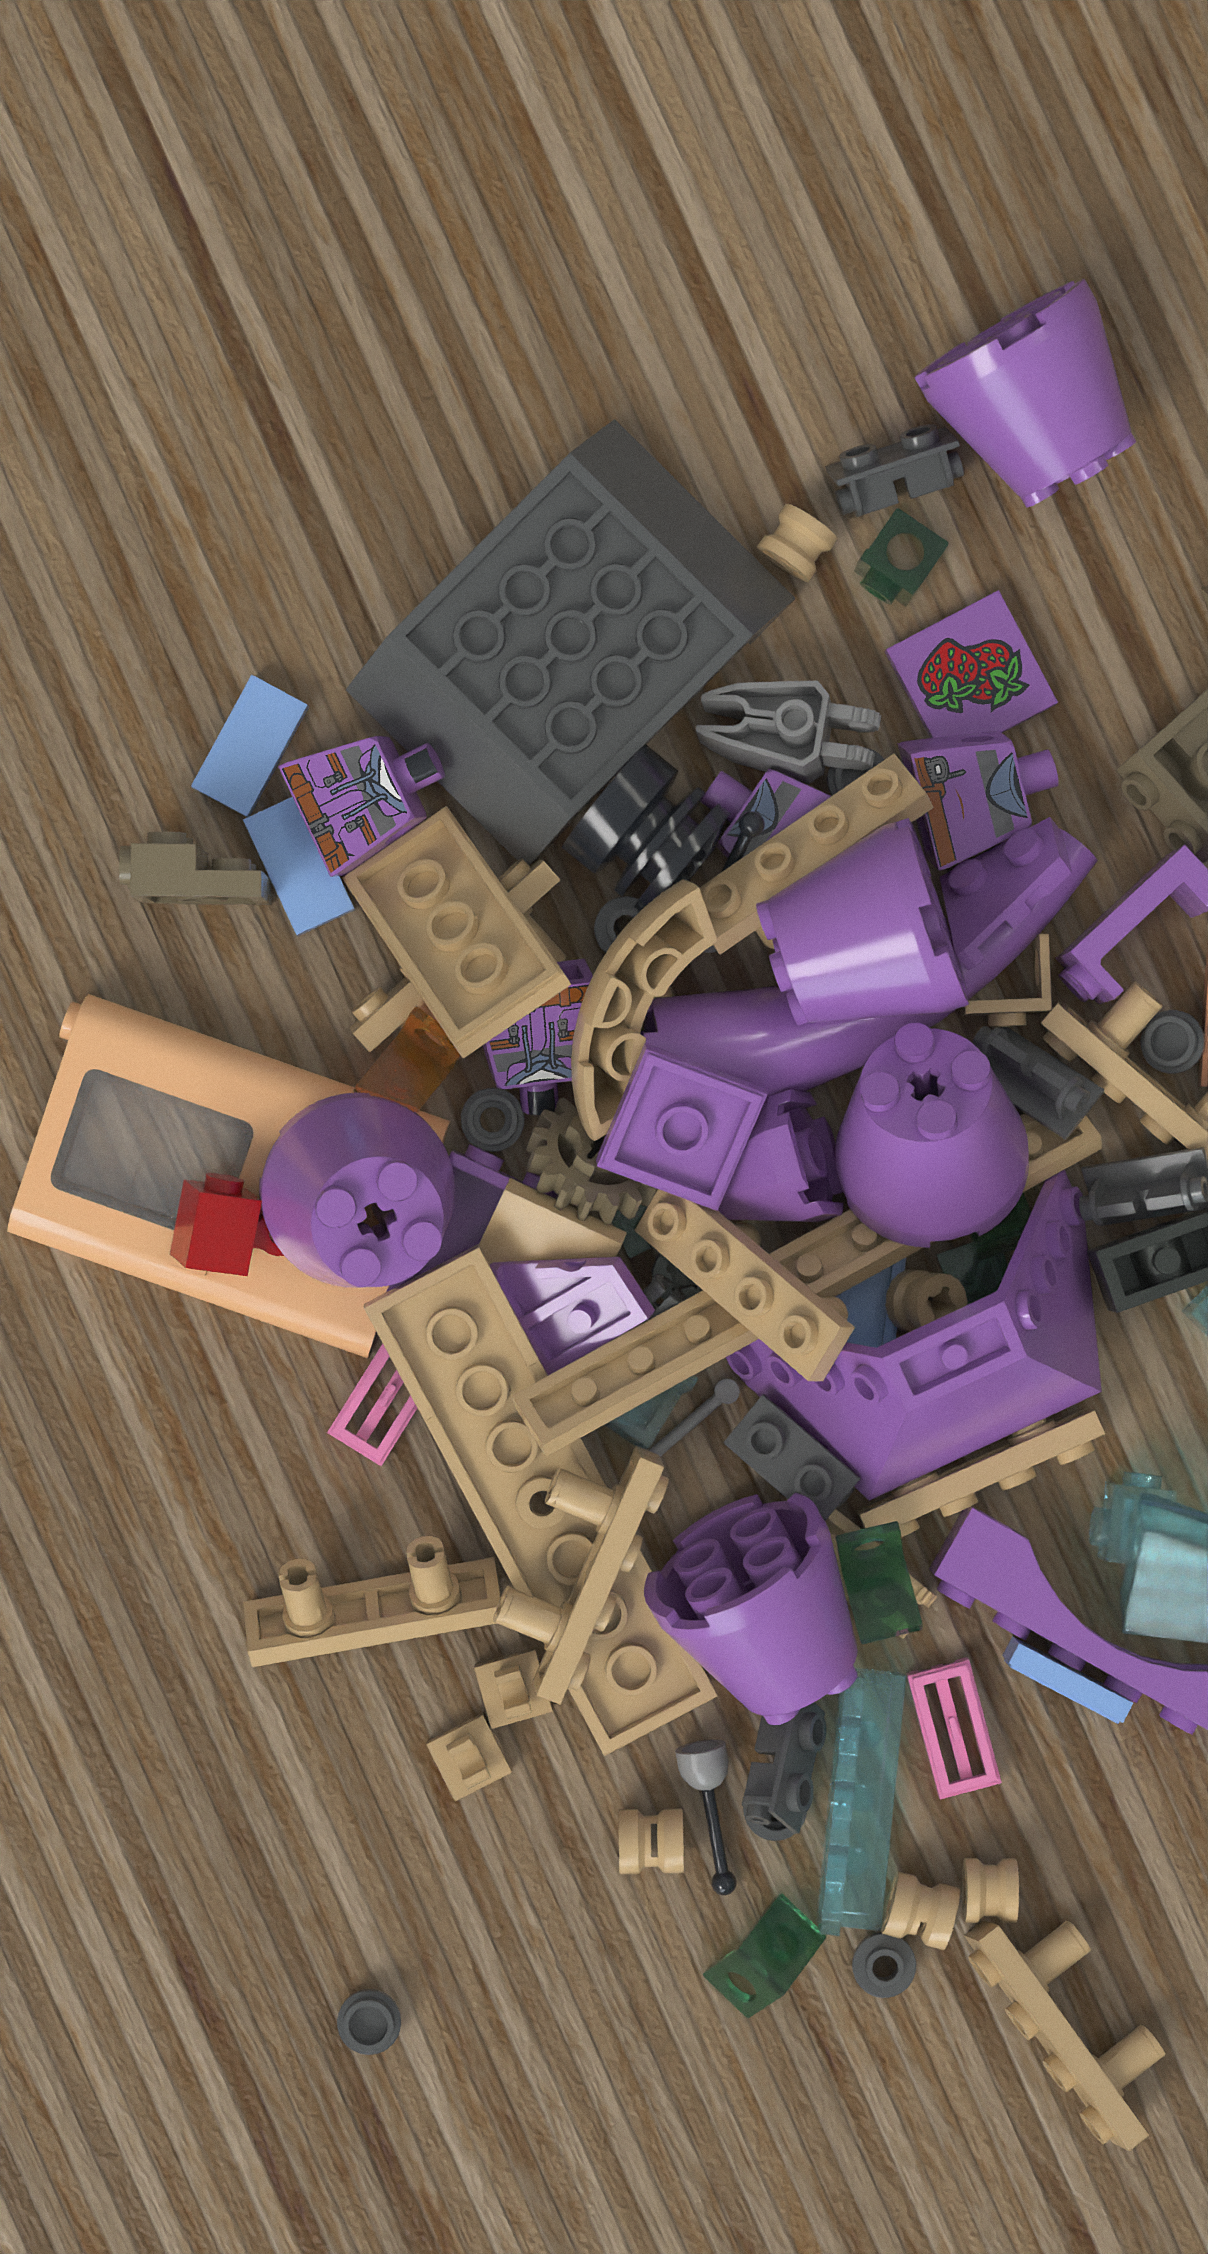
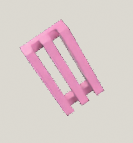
M383 1344L327 1432L380 1466L386 1460L417 1410V1406L410 1395L379 1447L376 1448L367 1442L404 1383L396 1370L357 1434L355 1435L346 1429L349 1421L390 1357Z
M965 1657L955 1660L954 1663L931 1666V1669L906 1673L940 1800L1001 1784L1000 1774L969 1659ZM958 1676L984 1769L983 1774L975 1776L972 1774L948 1679ZM935 1683L960 1780L948 1781L923 1685Z

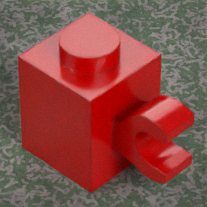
M206 1173L205 1182L184 1179L170 1249V1255L183 1267L248 1276L253 1248L264 1250L273 1256H284L274 1240L270 1239L269 1230L266 1227L261 1211L262 1200L248 1189L243 1188V1179L220 1173Z

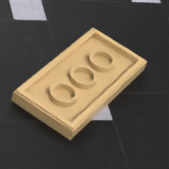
M447 806L342 877L462 1058L477 1050L571 985L560 966Z

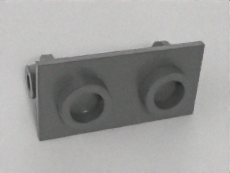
M928 424L903 432L900 435L901 442L877 449L874 444H866L844 451L839 455L840 462L825 466L826 472L838 486L845 484L846 488L835 491L842 515L854 512L856 517H860L864 514L898 504L899 501L893 481L903 477L911 499L954 486L953 479L964 476V471L957 451L949 454L946 451L959 447L958 439L946 427L937 429L936 425Z
M983 1026L973 1039L972 1043L988 1058L990 1067L1013 1105L1065 1140L1104 1093L1103 1088L1008 1027L991 1029L988 1026Z
M1204 1147L1084 1166L1081 1169L1089 1195L1081 1196L1079 1199L1080 1214L1084 1221L1093 1220L1098 1226L1208 1209V1159Z
M765 1394L758 1399L723 1442L787 1499L794 1493H799L812 1500L824 1521L829 1518L837 1507L840 1508L854 1492V1486L861 1479Z
M815 1702L801 1708L793 1719L780 1725L768 1724L762 1715L754 1750L759 1754L775 1755L773 1764L751 1762L746 1789L742 1799V1806L747 1809L746 1820L756 1824L768 1825L773 1815L791 1832L800 1833L803 1814L809 1810L813 1799V1782L811 1777L816 1754L822 1749L826 1739L825 1712Z

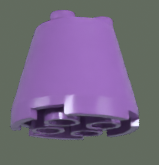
M1085 279L1074 283V281L1068 282L1004 316L1000 322L968 341L967 346L965 342L958 344L930 363L914 377L926 400L1006 484L1021 497L1026 508L1043 501L1058 491L1057 483L1071 478L1074 485L1091 478L1108 466L1107 459L1118 455L1136 443L1131 433L1132 430L1098 303Z
M909 818L880 827L768 900L756 904L767 940L772 939L775 953L770 954L769 958L777 984L781 992L786 991L789 1006L797 1026L808 1022L946 1013L969 1005L967 999L968 991L959 958L955 955L951 932L947 920L944 918L932 880L929 879L931 873Z
M909 1023L902 1026L895 1036L878 1046L864 1065L838 1130L835 1144L836 1171L849 1208L863 1224L882 1237L894 1242L914 1247L930 1248L931 1241L956 1239L974 1232L981 1236L998 1225L1011 1212L1021 1197L1027 1181L1029 1169L1028 1138L1022 1118L990 1067V1062L986 1055L969 1040L956 1033L929 1028L921 1023Z
M345 1093L319 1100L307 1106L291 1118L279 1131L280 1136L267 1157L262 1178H260L259 1198L262 1200L261 1211L266 1227L282 1254L299 1270L312 1278L335 1286L350 1288L383 1287L397 1284L412 1277L431 1258L436 1256L441 1248L442 1237L453 1212L455 1178L449 1155L442 1141L419 1114L395 1101L370 1096L369 1093ZM369 1204H372L373 1214L379 1224L372 1227L364 1223V1220L367 1218L365 1207Z
M794 1493L787 1501L762 1504L756 1494L729 1503L704 1516L679 1534L673 1540L678 1551L666 1563L661 1572L648 1573L644 1585V1597L660 1627L749 1711L763 1715L768 1724H784L793 1719L801 1708L814 1703L826 1694L841 1693L855 1682L857 1671L853 1664L856 1660L858 1649L831 1534L818 1508L808 1497Z

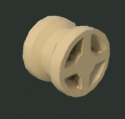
M785 504L778 515L779 526L773 534L764 535L757 549L785 572L809 583L816 573L815 561L822 552L830 551L838 538L828 527L810 514L791 504Z
M907 1269L900 1272L891 1281L886 1293L885 1306L888 1317L893 1325L902 1331L911 1332L966 1306L967 1297L960 1281L950 1274Z
M964 1858L962 1867V1912L964 1922L978 1923L984 1916H995L1003 1923H1016L1019 1911L1017 1860L1015 1858H1002L996 1865L983 1864L978 1858Z

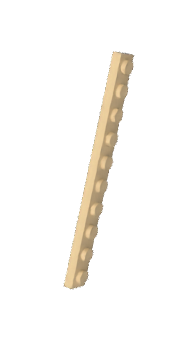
M1024 1113L1020 1116L1026 1129L1029 1151L1028 1176L1023 1192L1102 1149L1101 1135L1087 1116L1082 1119L1066 1140ZM850 1209L769 1255L815 1294L823 1297L837 1296L924 1247L904 1245L882 1237L863 1224ZM701 1291L512 1395V1399L519 1415L547 1457L759 1338L705 1291Z

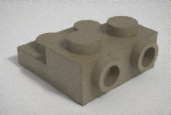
M1207 689L1116 769L1124 779L1122 791L1126 799L1137 809L1143 811L1151 809L1166 826L1164 838L1169 848L1174 851L1186 845L1202 864L1208 860Z
M148 832L147 843H131V846L120 847V884L127 885L128 889H130V896L143 904L271 905V879L262 871L256 870V864H251L250 859L216 858L212 859V870H208V853L197 844H193L192 838H186L187 833Z

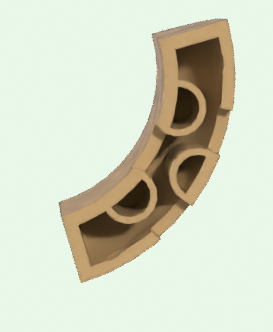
M681 880L662 892L626 925L599 963L586 990L573 1036L571 1070L575 1105L580 1121L587 1135L594 1141L607 1134L646 1041V1038L640 1034L641 1028L654 997L664 996L669 986L684 968L703 951L718 942L701 891L692 882Z

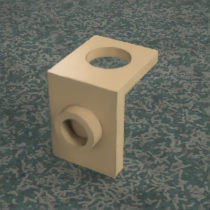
M1038 934L1032 941L1035 998L968 1001L969 1005L959 1008L960 1016L988 1015V1027H1010L1027 1025L1026 1014L1051 1011L1049 934Z

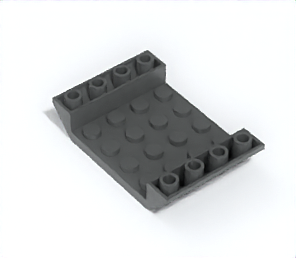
M614 419L571 451L385 638L345 690L407 752L425 743H429L439 757L445 773V777L437 782L517 861L523 858L530 866L571 826V820L622 770L629 760L645 744L647 745L747 643L751 645L795 600V597Z

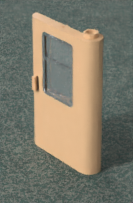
M91 994L85 997L82 1005L72 1001L65 1014L59 1037L68 1040L12 1208L7 1232L368 1358L376 1330L364 1309V1304L386 1293L389 1286L350 1288L324 1283L299 1270L285 1256H273L257 1248H253L248 1276L188 1269L170 1255V1249L184 1179L205 1182L206 1173L235 1176L244 1180L243 1188L248 1189L259 1198L260 1178H262L267 1157L280 1136L279 1131L291 1118L319 1100L345 1093L369 1092ZM369 1093L370 1096L381 1097V1096H378V1095ZM403 1105L419 1114L431 1126L444 1144L450 1125L449 1120ZM369 1204L365 1207L367 1218L364 1220V1223L372 1227L379 1224L373 1214L372 1204Z

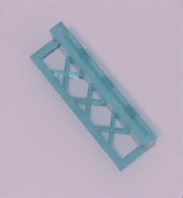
M855 1668L857 1671L855 1682L838 1695L816 1922L820 1934L840 1936L841 1927L881 1931L906 1686L905 1673Z

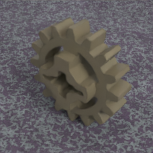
M563 1097L558 1100L554 1112L544 1109L526 1147V1151L532 1153L526 1166L527 1172L542 1174L536 1187L539 1193L550 1191L557 1193L558 1197L554 1207L558 1210H562L570 1203L577 1206L578 1219L582 1221L587 1219L590 1211H599L600 1217L605 1224L612 1223L617 1210L629 1220L634 1218L640 1205L649 1206L658 1189L598 1167L596 1158L606 1135L596 1141L592 1140L581 1124L577 1108Z

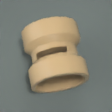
M682 1808L662 1809L657 1815H643L638 1809H618L619 1874H639L645 1867H658L663 1873H683ZM651 1825H657V1857H651Z
M897 1871L891 1882L886 1899L881 1933L900 1939L907 1934L918 1935L926 1946L945 1950L957 1916L960 1888L941 1882L930 1888L927 1885L920 1884L915 1875Z

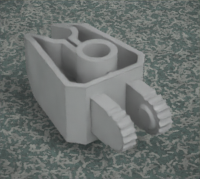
M818 680L735 683L702 694L701 702L705 712L742 720L734 726H696V734L701 744L734 763L764 772L772 769L805 784H810L822 776L825 766L861 771L872 769L875 757L873 751L862 746L832 743L829 740L832 728L863 733L878 731L881 721L880 713L869 708L831 703L828 692Z

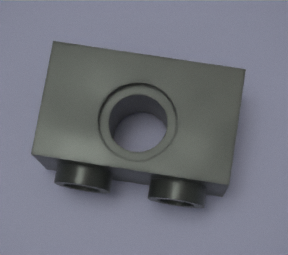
M1208 1209L1199 1210L1088 1249L1087 1253L1107 1310L1119 1313L1208 1281Z

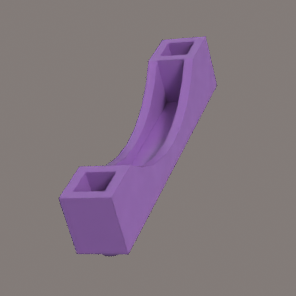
M973 1506L961 1511L929 1568L935 1576L942 1579L936 1590L969 1609L975 1599L997 1610L992 1620L994 1623L1026 1640L1031 1630L1053 1642L1048 1651L1050 1655L1080 1672L1086 1662L1108 1673L1103 1684L1125 1698L1137 1703L1143 1693L1163 1704L1164 1707L1159 1716L1185 1732L1193 1735L1198 1725L1208 1730V1664L1172 1663L1141 1656L1105 1640L1081 1623L1059 1600L1040 1570L1030 1542L1025 1536Z

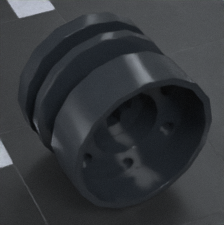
M646 744L629 760L606 787L562 846L564 850L594 874L604 869L617 856L627 863L614 889L621 896L633 886L640 876L649 881L651 884L634 906L639 911L662 892L681 880L690 881L716 848L723 824L731 815L720 804H717L700 824L689 816L706 795L699 787L689 792L676 805L668 800L666 796L674 784L679 771Z

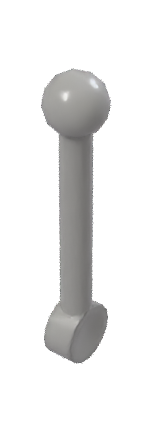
M728 1378L718 1381L714 1387V1394L648 1451L661 1457L722 1403L731 1404L735 1402L740 1393L737 1383Z

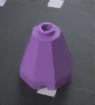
M790 1089L765 1099L718 1209L728 1220L821 1222L842 1215L843 1203L832 1202L833 1195L843 1192L836 1171L833 1132L825 1117L812 1120L806 1108L817 1105L810 1092Z

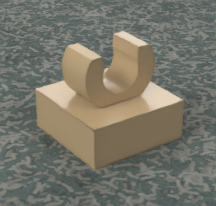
M536 1647L474 1665L491 1729L553 1712L551 1701L536 1695L533 1679L540 1665Z
M484 1712L428 1740L426 1743L455 1801L512 1773V1767Z

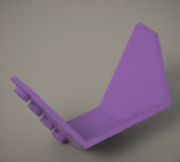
M1065 1170L1046 1179L996 1292L877 1348L846 1342L824 1381H807L760 1339L727 1356L726 1359L733 1371L759 1397L765 1394L855 1472L861 1479L854 1487L868 1500H872L1102 1392L1089 1256L1087 1253L1086 1225L1079 1209V1199L1083 1195L1078 1187L1071 1186Z

